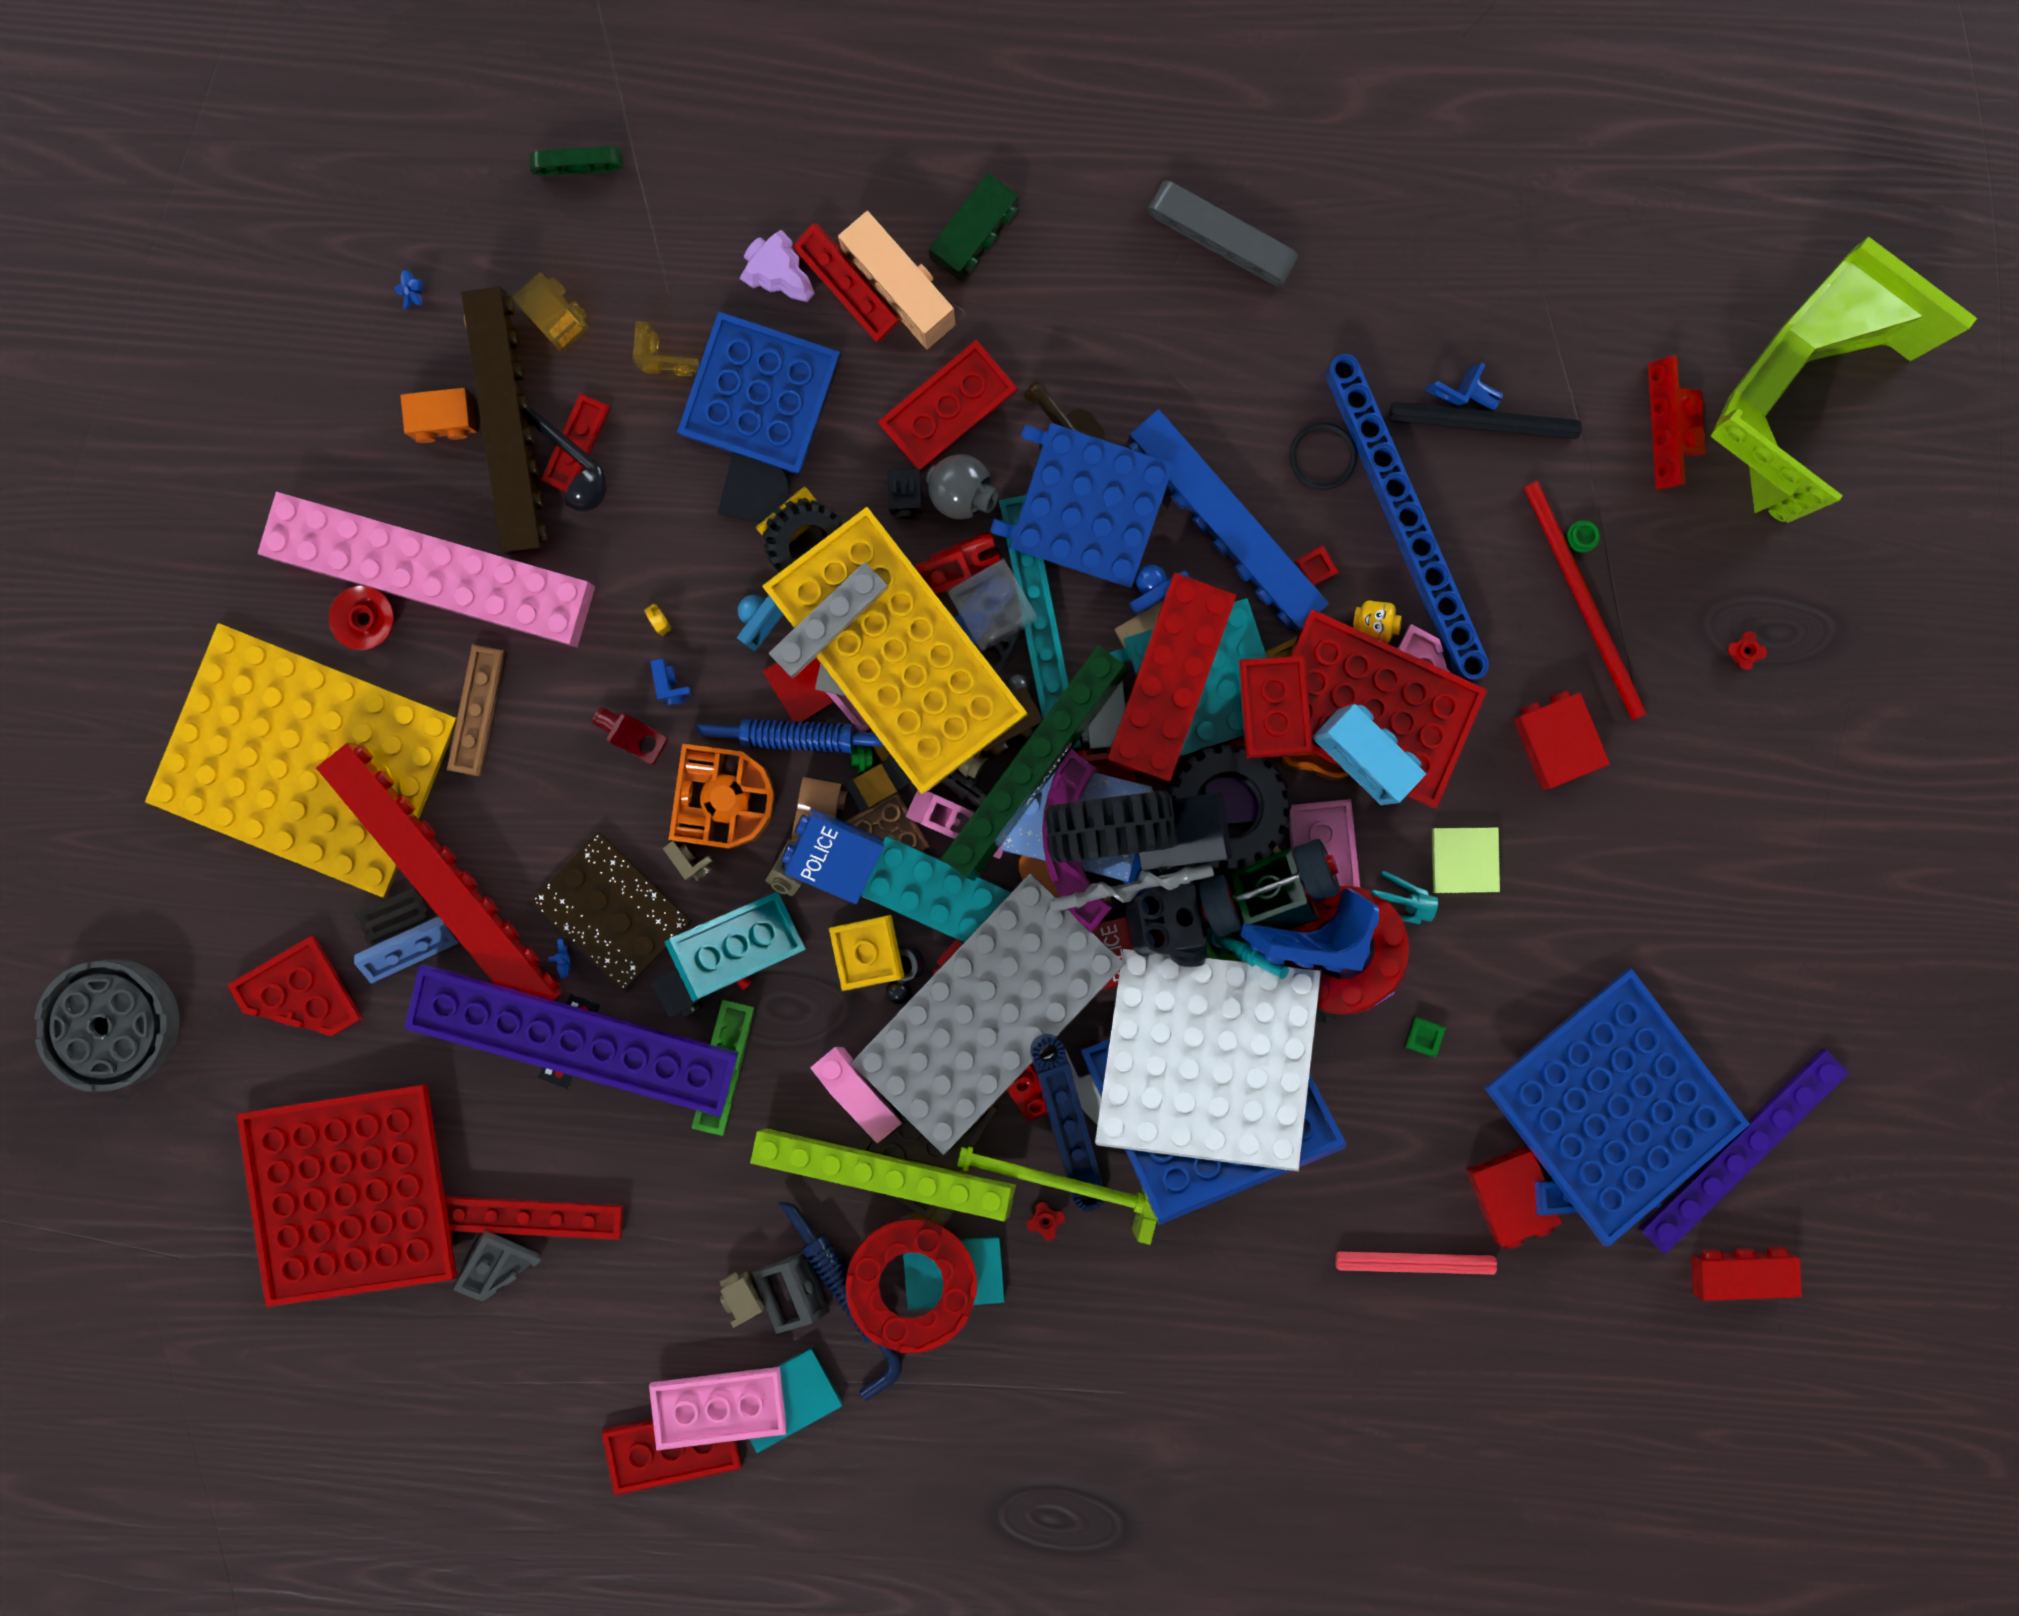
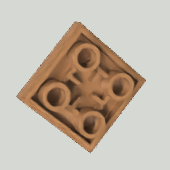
M898 792L845 821L882 839L887 835L920 851L930 847L916 822L905 817L908 808Z

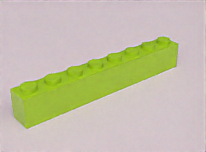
M768 1128L757 1131L750 1161L751 1164L1004 1222L1010 1217L1016 1184Z

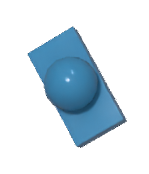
M749 595L740 601L738 615L746 626L737 636V639L753 651L757 650L784 615L769 595L766 599L758 595Z

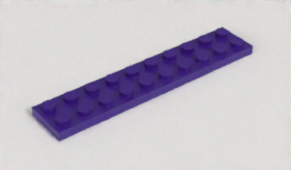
M424 964L418 967L404 1027L407 1030L719 1117L722 1116L739 1054V1052Z

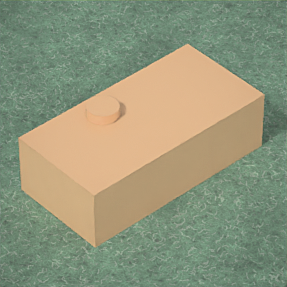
M868 210L838 235L843 253L902 318L903 324L926 350L956 325L954 308L931 283L933 277L922 264L917 267Z

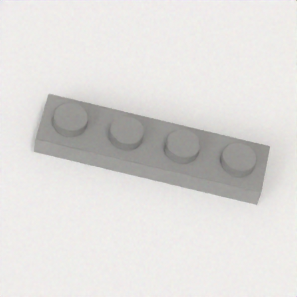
M864 562L768 654L792 679L795 678L818 654L889 588L888 585Z

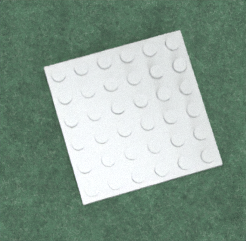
M1123 949L1122 961L1125 965L1120 969L1095 1141L1096 1145L1299 1172L1321 971L1288 967L1289 973L1287 977L1280 979L1259 966L1254 965L1252 967L1246 962L1206 958V962L1202 966L1184 967L1173 962L1167 955L1153 954L1141 956L1134 950Z

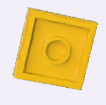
M891 915L829 928L842 991L905 978Z

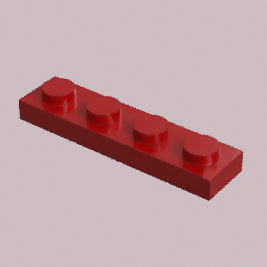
M812 223L792 246L876 342H881L902 320L818 223Z

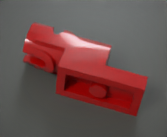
M988 531L932 554L930 560L917 564L914 567L936 595L973 581V575L992 568L995 564L1002 562V558L998 548L985 552L981 559L978 558L980 552L995 546L994 537L991 531Z

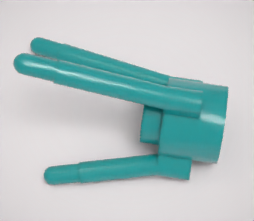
M1383 871L1381 873L1382 877L1414 894H1410L1408 898L1387 892L1372 890L1371 895L1406 905L1405 911L1410 913V915H1400L1403 922H1411L1420 925L1422 920L1432 922L1437 912L1438 898L1428 895V890L1418 888Z

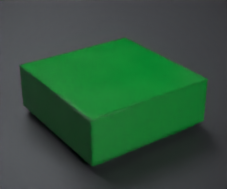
M1413 1016L1403 1047L1436 1058L1446 1027Z

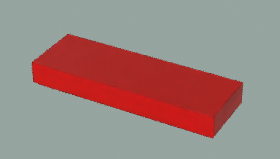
M580 393L562 433L590 455L611 407ZM556 445L541 481L566 492L570 483L584 470V467Z

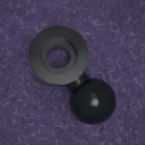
M915 948L899 949L905 978L891 981L886 987V996L894 1004H903L909 1000L912 993L911 986L908 983L909 980L916 979L923 973L924 959L922 954Z

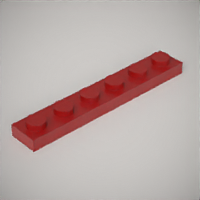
M445 1196L450 1231L483 1233L486 1230L497 1234L620 1240L622 1238L623 1205Z

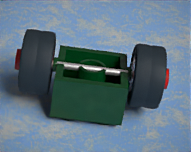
M1314 839L1308 843L1296 846L1294 853L1289 848L1256 860V863L1246 867L1243 865L1237 869L1230 870L1235 891L1225 874H1220L1212 879L1200 882L1198 884L1201 899L1200 909L1205 921H1209L1218 937L1242 930L1244 923L1290 930L1318 920L1312 900L1319 902L1340 893V886L1336 876L1339 873V869L1333 854L1328 855L1322 841Z

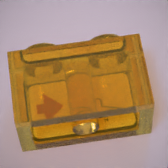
M540 272L512 298L555 347L563 353L590 329L583 320L587 314L575 300L570 304L565 300L562 295L566 290L554 277L547 280Z

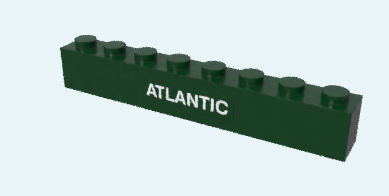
M1100 646L1095 648L941 858L943 861L972 881L976 880L1060 766L1070 749L1074 747L1129 672L1124 663Z

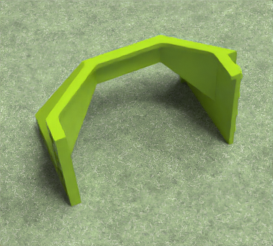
M1870 237L1857 244L1785 322L1730 394L1711 434L1713 439L1749 465L1755 513L1769 508L1771 516L1779 521L1789 523L1838 502L1843 496L1779 448L1766 419V415L1807 362L1878 345L1890 346L1906 359L1912 361L1967 331L1977 319Z

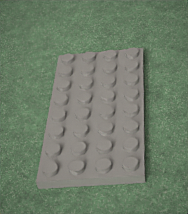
M1029 874L851 1062L943 1155L961 1139L1033 1063L1030 1055L1032 1042L1043 1034H1052L1057 1037L1125 965L1095 934L1090 933L1078 922L1068 909L1052 912L1050 899L1056 897L1032 874ZM1045 1044V1047L1042 1046V1047H1041L1042 1050H1040V1054H1041L1049 1045H1046V1044Z

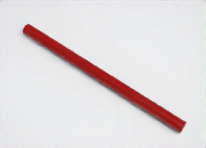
M1539 481L1525 486L1523 489L1631 720L1647 714Z

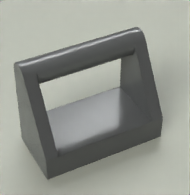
M803 1252L752 1273L776 1334L813 1324L830 1312L812 1264L809 1263V1258H806ZM778 1272L782 1273L798 1313L797 1317L788 1321L784 1320L767 1277L768 1275Z

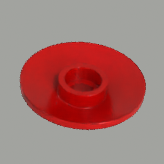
M354 586L341 592L333 601L329 611V625L335 638L344 646L354 650H370L381 645L390 635L394 625V612L391 603L380 591L368 586ZM367 613L370 616V621L368 624L363 625L361 623V616Z

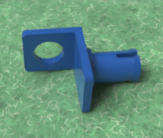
M1482 362L1468 369L1458 392L1439 381L1428 384L1425 388V391L1453 407L1465 404L1471 398L1493 411L1500 403L1496 399H1502L1503 392L1497 391L1480 381V375L1485 367V364Z

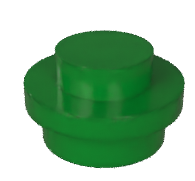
M1580 520L1569 527L1566 539L1568 545L1574 551L1585 553L1597 546L1600 534L1595 524L1587 520Z
M856 745L854 752L849 753L851 768L857 769L858 774H863L865 770L872 769L871 746Z

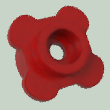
M1745 632L1740 640L1729 644L1728 653L1742 670H1749L1753 667L1755 661L1766 657L1767 649L1757 642L1756 635L1753 632ZM1746 648L1750 649L1749 654L1745 653Z
M1039 1202L1035 1207L1036 1211L1033 1218L1027 1221V1228L1031 1232L1037 1231L1043 1235L1045 1240L1050 1241L1056 1237L1055 1231L1059 1224L1065 1221V1216L1062 1211H1055L1053 1208L1048 1207L1046 1202ZM1044 1218L1049 1220L1048 1224L1043 1223Z

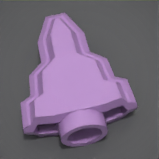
M782 230L772 235L767 241L759 237L751 243L744 255V258L749 262L741 274L740 280L753 289L761 286L770 293L782 291L791 299L809 302L815 295L808 276L799 268L800 259L792 250V240Z

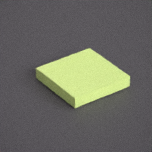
M1499 828L1432 829L1433 893L1500 892Z

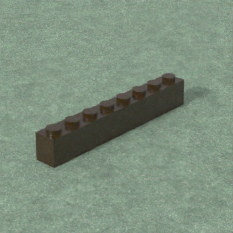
M500 286L463 291L461 296L501 553L515 554L546 549L545 541H549L550 537L548 525L546 522H542L540 509L545 507L544 496L541 490H537L536 477L540 476L537 458L532 457L531 445L535 444L534 431L531 425H527L525 414L530 412V404L527 393L522 392L521 380H525V371L522 361L517 359L516 348L520 347L518 330L513 328L511 315H515L514 301L512 296L508 295Z

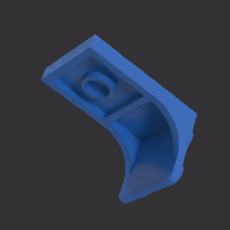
M1345 888L1335 915L1325 926L1318 930L1300 932L1244 923L1240 936L1251 944L1250 947L1253 950L1262 952L1265 955L1264 958L1272 963L1284 964L1285 960L1294 961L1295 964L1305 968H1313L1314 964L1323 965L1324 968L1334 972H1343V968L1363 971L1365 960L1370 954L1372 935L1379 922V908L1354 890Z

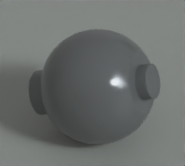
M965 454L948 456L937 465H933L927 474L926 482L928 483L930 499L935 508L949 518L962 520L972 518L981 511L990 513L997 503L999 490L992 487V478L988 469L975 457Z

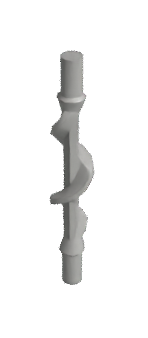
M1209 863L1191 868L1184 867L1178 872L1155 876L1147 870H1142L1136 882L1110 887L1103 882L1093 883L1084 892L1074 891V894L1050 899V906L1052 912L1074 907L1080 908L1089 901L1114 896L1122 903L1130 902L1138 894L1139 890L1156 886L1172 890L1180 884H1187L1190 881L1214 876L1212 864Z

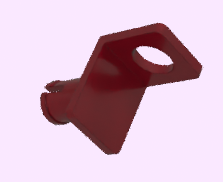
M602 707L594 714L593 725L609 733L606 739L609 743L630 752L650 765L656 763L668 742L666 736L625 713L618 717ZM647 736H653L656 741L654 750L650 753H643L640 748L641 741Z

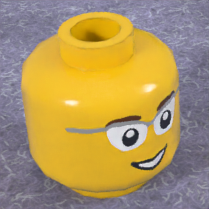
M1367 600L1363 603L1362 607H1356L1353 628L1388 644L1393 634H1400L1402 616L1396 615V608L1392 603Z

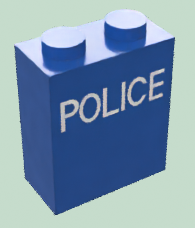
M811 807L808 816L802 814L797 823L795 833L799 835L794 845L789 843L783 853L781 861L785 863L784 874L857 904L884 848L883 839Z

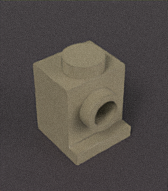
M747 1271L739 1276L737 1272H733L719 1281L722 1286L720 1301L727 1313L732 1312L734 1315L730 1322L733 1328L763 1311L765 1307L764 1302Z

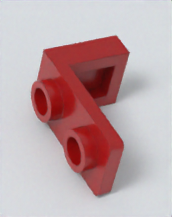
M1030 1065L1007 1089L1027 1122L1047 1112L1037 1075Z

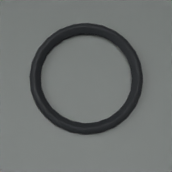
M1331 423L1312 424L1299 432L1293 440L1289 455L1290 465L1296 477L1306 486L1318 490L1334 489L1346 482L1354 472L1357 462L1356 446L1350 435L1341 427ZM1324 429L1336 432L1347 442L1350 450V464L1347 471L1338 480L1331 483H1316L1309 480L1303 475L1297 465L1296 452L1299 443L1307 434L1315 430Z

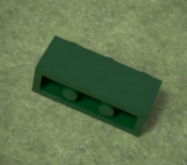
M987 173L929 247L930 258L959 281L965 274L970 276L980 263L978 257L985 249L991 250L1000 237V234H998L999 230L1004 224L1009 226L1017 217L1020 211L1017 208L1019 196L991 174Z

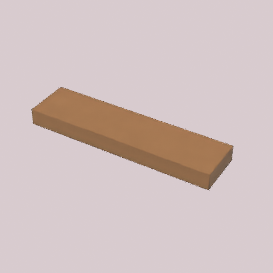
M474 644L471 646L447 766L448 771L479 777L482 775L506 655L504 650Z

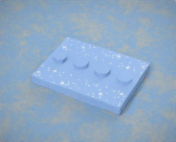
M1057 770L1004 840L1002 851L1046 861L1042 834L1043 813L1047 795ZM1094 773L1083 792L1081 801L1151 792L1152 787ZM1135 853L1080 861L1085 872L1128 882Z

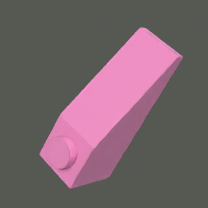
M917 789L905 817L956 839L975 812L928 791L922 795ZM1003 843L993 857L1001 858Z
M834 1047L810 1068L837 1102L879 1144L903 1122L879 1091L851 1064L854 1059L844 1047Z

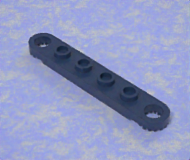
M1040 1035L1032 1042L1030 1055L1065 1176L1103 1186L1065 1048L1055 1035ZM1045 1044L1054 1045L1056 1050L1053 1056L1047 1059L1040 1057L1039 1054L1042 1046L1045 1047ZM1070 1192L1076 1206L1082 1211L1088 1212L1091 1210L1092 1212L1094 1209H1099L1100 1205H1103L1104 1200L1092 1198L1084 1201L1080 1198L1082 1195Z

